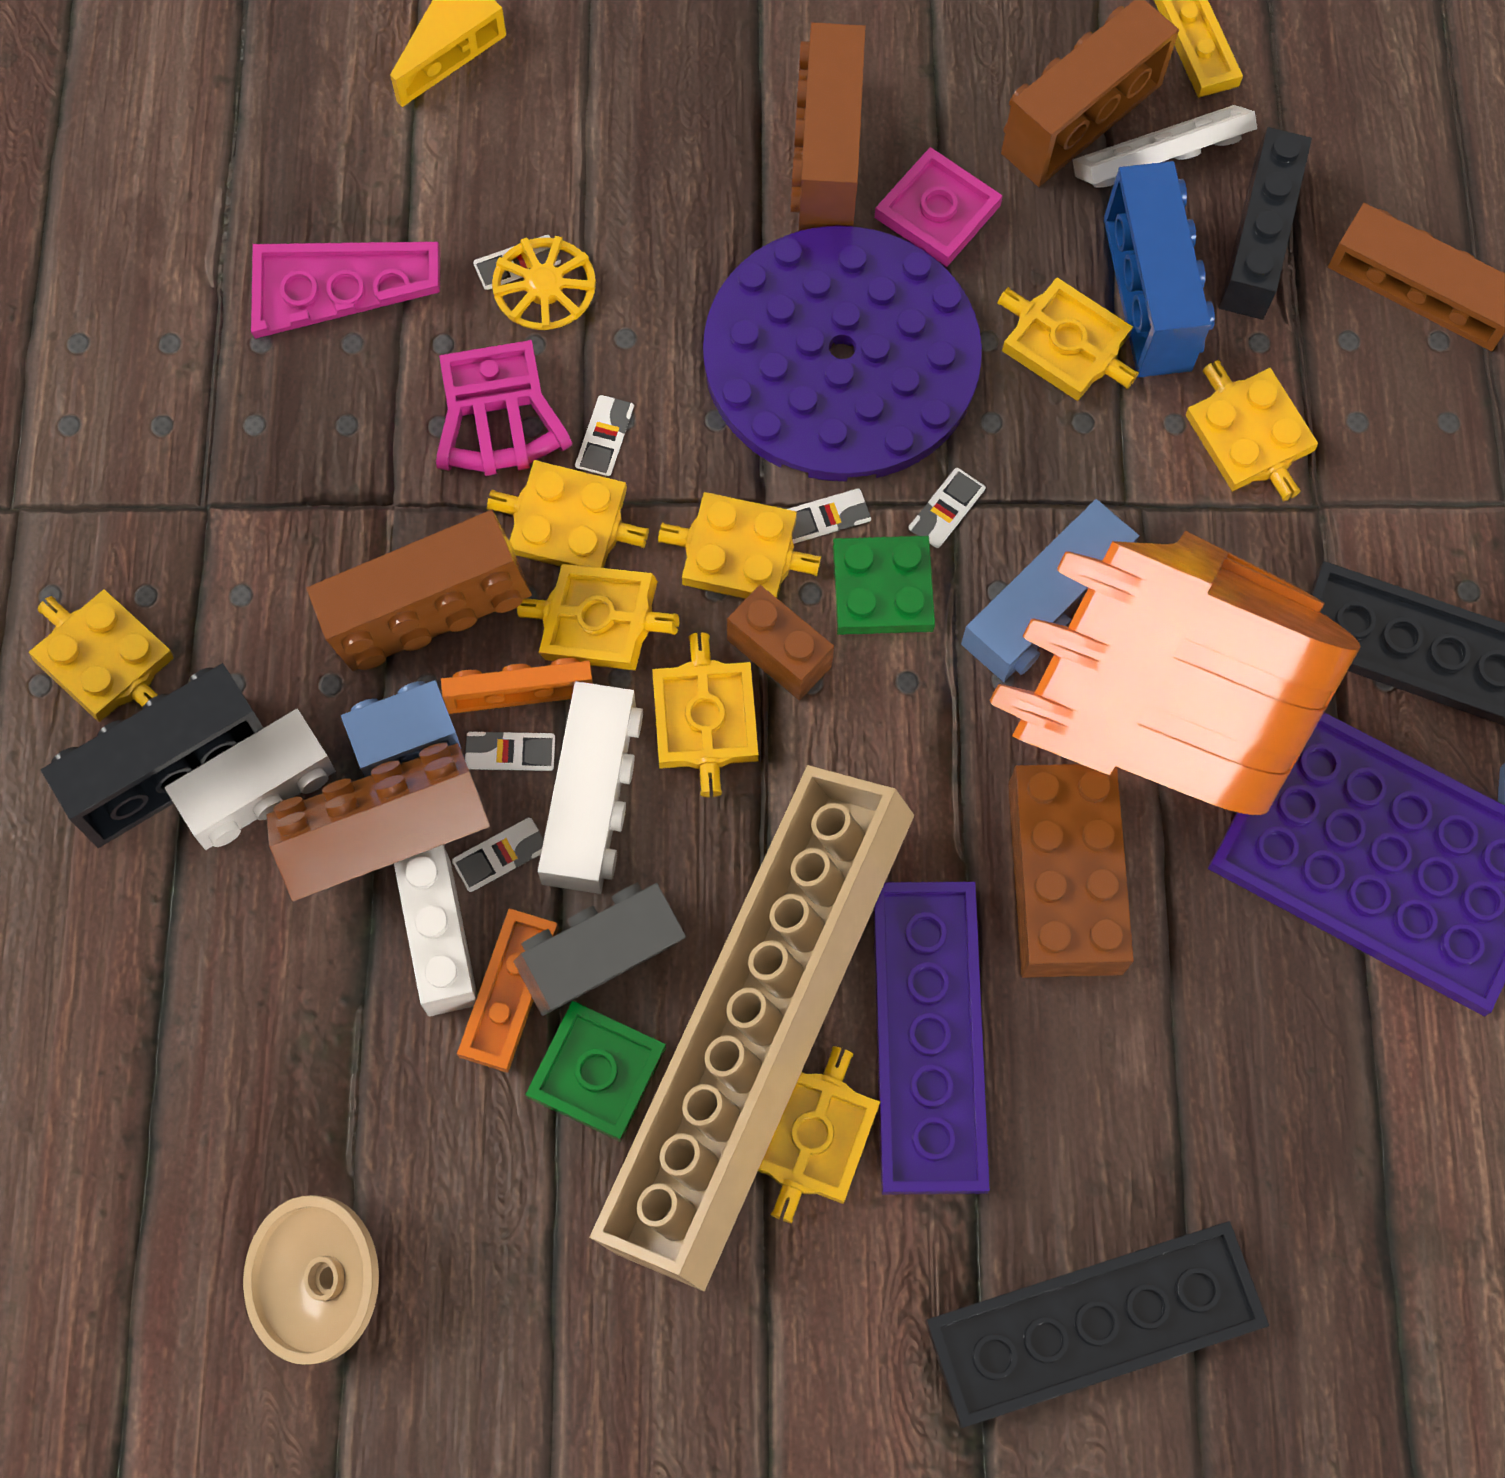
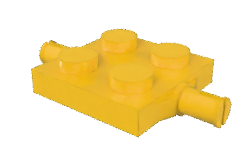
M1058 277L1043 294L1032 301H1028L1011 290L1010 287H1007L1005 292L1001 294L997 304L1019 317L1017 327L1004 341L1002 352L1076 401L1080 400L1094 381L1102 378L1105 374L1123 385L1126 389H1129L1136 380L1139 372L1116 358L1119 349L1130 337L1133 326Z
M1219 360L1214 361L1213 366L1212 363L1208 364L1202 372L1206 375L1215 392L1211 397L1188 407L1186 417L1233 492L1251 482L1270 479L1280 494L1282 501H1288L1290 497L1291 499L1294 498L1301 490L1287 469L1294 461L1314 452L1318 442L1271 368H1268L1245 380L1232 382Z
M537 460L533 462L527 485L521 491L519 497L491 490L490 498H488L487 502L488 510L513 515L514 527L509 541L516 556L560 567L562 564L604 568L607 556L617 541L644 548L649 533L648 528L622 523L621 508L627 491L626 482Z
M707 492L703 493L698 516L691 524L690 529L662 522L658 536V543L662 542L686 547L687 559L682 574V585L745 599L759 585L778 598L781 583L788 575L789 570L817 576L821 562V556L794 551L792 536L796 524L797 511Z
M562 564L556 587L547 600L526 598L517 607V613L520 618L543 620L544 633L539 654L544 660L555 661L561 658H576L580 662L590 661L592 666L636 671L642 643L648 632L675 635L678 632L676 627H679L678 614L652 612V603L658 581L653 573Z
M105 589L81 609L69 613L60 605L53 596L45 598L48 606L43 601L40 603L38 612L43 614L56 627L51 634L31 649L29 654L43 671L98 722H101L120 705L135 700L143 707L146 702L158 695L149 685L155 674L174 659L172 652Z
M701 632L702 651H699L697 633L689 635L691 662H687L679 667L652 669L659 769L674 767L700 769L701 796L710 798V778L712 779L713 797L722 795L719 767L730 763L757 762L759 754L751 662L725 664L711 660L710 635Z
M832 1047L823 1074H805L801 1072L758 1169V1172L771 1176L779 1185H782L770 1215L780 1219L785 1202L789 1200L783 1217V1221L788 1223L793 1222L792 1219L801 1194H818L844 1204L880 1101L856 1093L843 1082L850 1060L854 1054L845 1049L840 1065L836 1068L841 1047Z

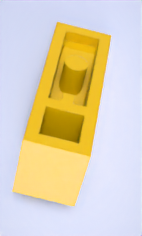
M432 0L390 74L397 103L401 107L405 106L506 36L502 7L495 0Z

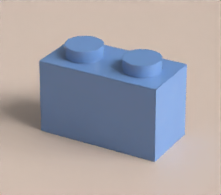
M436 680L428 683L417 681L407 684L396 695L380 701L378 699L361 701L354 705L350 712L341 715L364 777L370 776L372 769L383 763L399 761L402 764L416 759L423 749L434 744L447 743L450 746L458 743L461 749Z

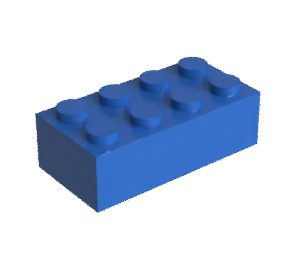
M1174 161L1119 167L1104 215V223L1125 322L1133 326L1129 341L1135 369L1139 372L1137 378L1192 372L1199 353L1204 351L1208 331L1212 330L1215 324L1213 304L1211 301L1205 300L1203 291L1205 285L1204 263L1202 260H1196L1194 251L1196 244L1195 223L1193 219H1187L1186 184L1184 179H1178Z

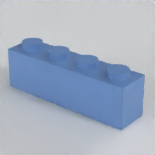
M1095 499L966 626L961 645L1003 682L1015 671L1020 675L1024 674L1040 656V652L1037 651L1039 646L1027 641L1023 637L1030 620L1035 618L1068 627L1072 621L1069 617L1078 609L1088 590V587L1057 571L1064 553L1069 551L1103 560L1112 541L1137 543L1140 535L1100 501Z

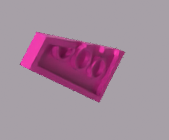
M439 243L253 244L251 333L256 339L439 293Z

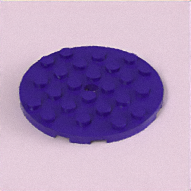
M827 226L802 230L772 241L751 254L729 275L719 289L707 316L704 331L703 359L708 390L715 407L731 431L748 448L780 468L783 464L790 468L809 473V478L847 482L848 477L875 474L876 478L908 468L933 453L954 433L965 417L977 388L981 368L982 344L976 315L968 297L951 273L935 258L912 243L888 233L854 226ZM833 343L835 345L846 344L848 346L853 345L855 353L850 358L839 359L834 357L829 350Z

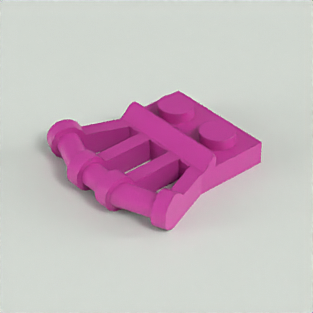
M532 340L439 355L448 411L437 451V469L450 471L452 467L485 472V476L497 474V469L514 466L518 467V471L530 469L529 465L534 460H538L556 449L564 451L572 446L568 432L541 393ZM531 404L549 432L525 444L519 406ZM507 409L514 447L493 451L486 412ZM474 414L481 452L455 448L462 417L465 415Z

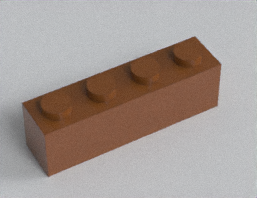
M1366 203L1362 204L1340 241L1327 268L1492 352L1505 333V272H1501L1477 260L1468 252L1459 251L1435 239L1424 230H1418L1394 218L1385 210L1376 209Z

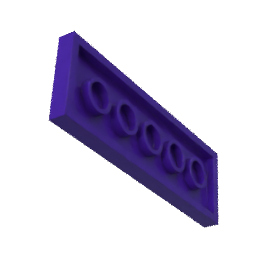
M885 882L873 908L882 1195L987 1194L990 1188L976 882Z

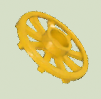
M559 236L530 240L527 237L521 239L519 244L507 251L502 258H498L492 279L494 298L500 310L513 322L536 330L560 328L579 318L589 307L596 288L595 273L588 255L576 246L563 241L562 237ZM551 248L544 264L538 261L533 249ZM560 250L574 257L563 265L554 267ZM525 252L532 268L526 269L511 261ZM579 266L584 268L587 280L563 278L565 274ZM505 270L524 278L523 281L501 285ZM563 288L586 291V296L579 307L563 293ZM526 291L527 294L513 310H510L503 296L514 292ZM558 300L570 312V315L558 321L550 322L549 304ZM532 302L541 305L542 323L521 318Z

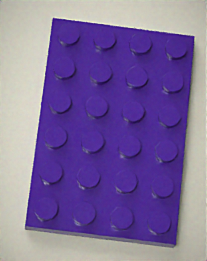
M1324 712L1269 811L1263 815H1248L1237 812L1208 869L1485 1017L1492 1012L1505 984V805Z

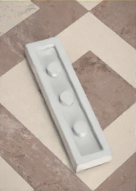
M1232 105L1073 159L1075 177L1093 184L1094 187H1107L1114 185L1119 167L1160 163L1171 158L1178 160L1189 159L1201 154V148L1212 144L1217 146L1234 144L1242 139L1241 134L1257 129L1255 111Z

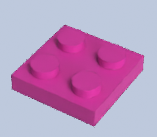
M930 147L875 208L874 218L948 267L1001 206L1003 195Z

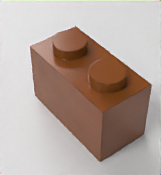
M761 585L727 618V641L799 701L832 667L834 645Z

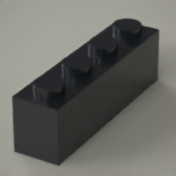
M1267 127L1254 160L1219 309L1264 320L1277 292L1312 137Z

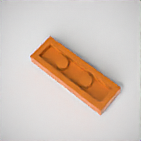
M561 658L553 661L549 666L531 668L527 664H512L504 667L502 671L483 674L478 670H462L453 674V677L441 678V687L447 711L449 714L572 699L575 681L593 684L590 661L580 662L576 658Z
M510 908L508 909L457 1052L459 1058L503 1072H509L534 1001L513 961L521 953L525 952L521 943L547 929L550 930L553 937L556 936L559 929L558 923Z

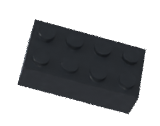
M222 663L215 668H204L196 672L189 678L186 685L170 694H160L146 702L143 710L128 719L117 720L107 724L98 732L97 737L80 747H70L59 752L52 759L51 764L40 770L69 820L97 848H100L174 804L164 787L263 729V726Z

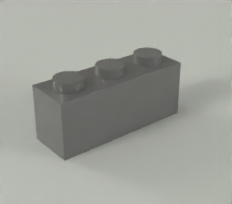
M638 882L630 885L611 897L615 905L600 913L597 912L593 905L568 918L567 922L570 928L553 937L550 930L547 929L521 943L525 952L521 953L513 962L542 1016L664 952L686 938L657 883L642 890Z

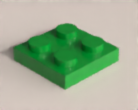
M929 536L833 538L837 635L934 631L935 615Z
M572 1001L525 1095L536 1103L621 1142L666 1050V1044Z

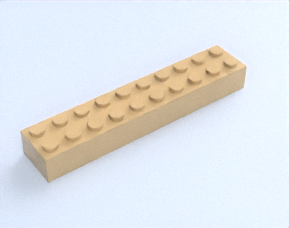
M807 765L589 1238L618 1256L705 1292L914 818L913 812L895 788Z

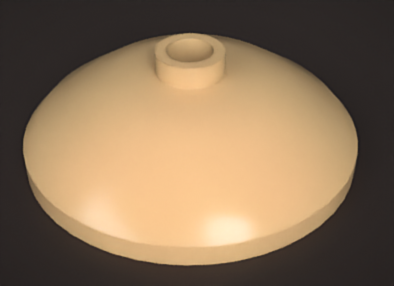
M301 1196L279 1205L264 1219L256 1231L247 1253L244 1266L243 1290L250 1322L260 1340L271 1352L295 1364L305 1365L328 1362L344 1354L357 1342L373 1314L379 1285L377 1254L368 1229L350 1207L327 1196Z

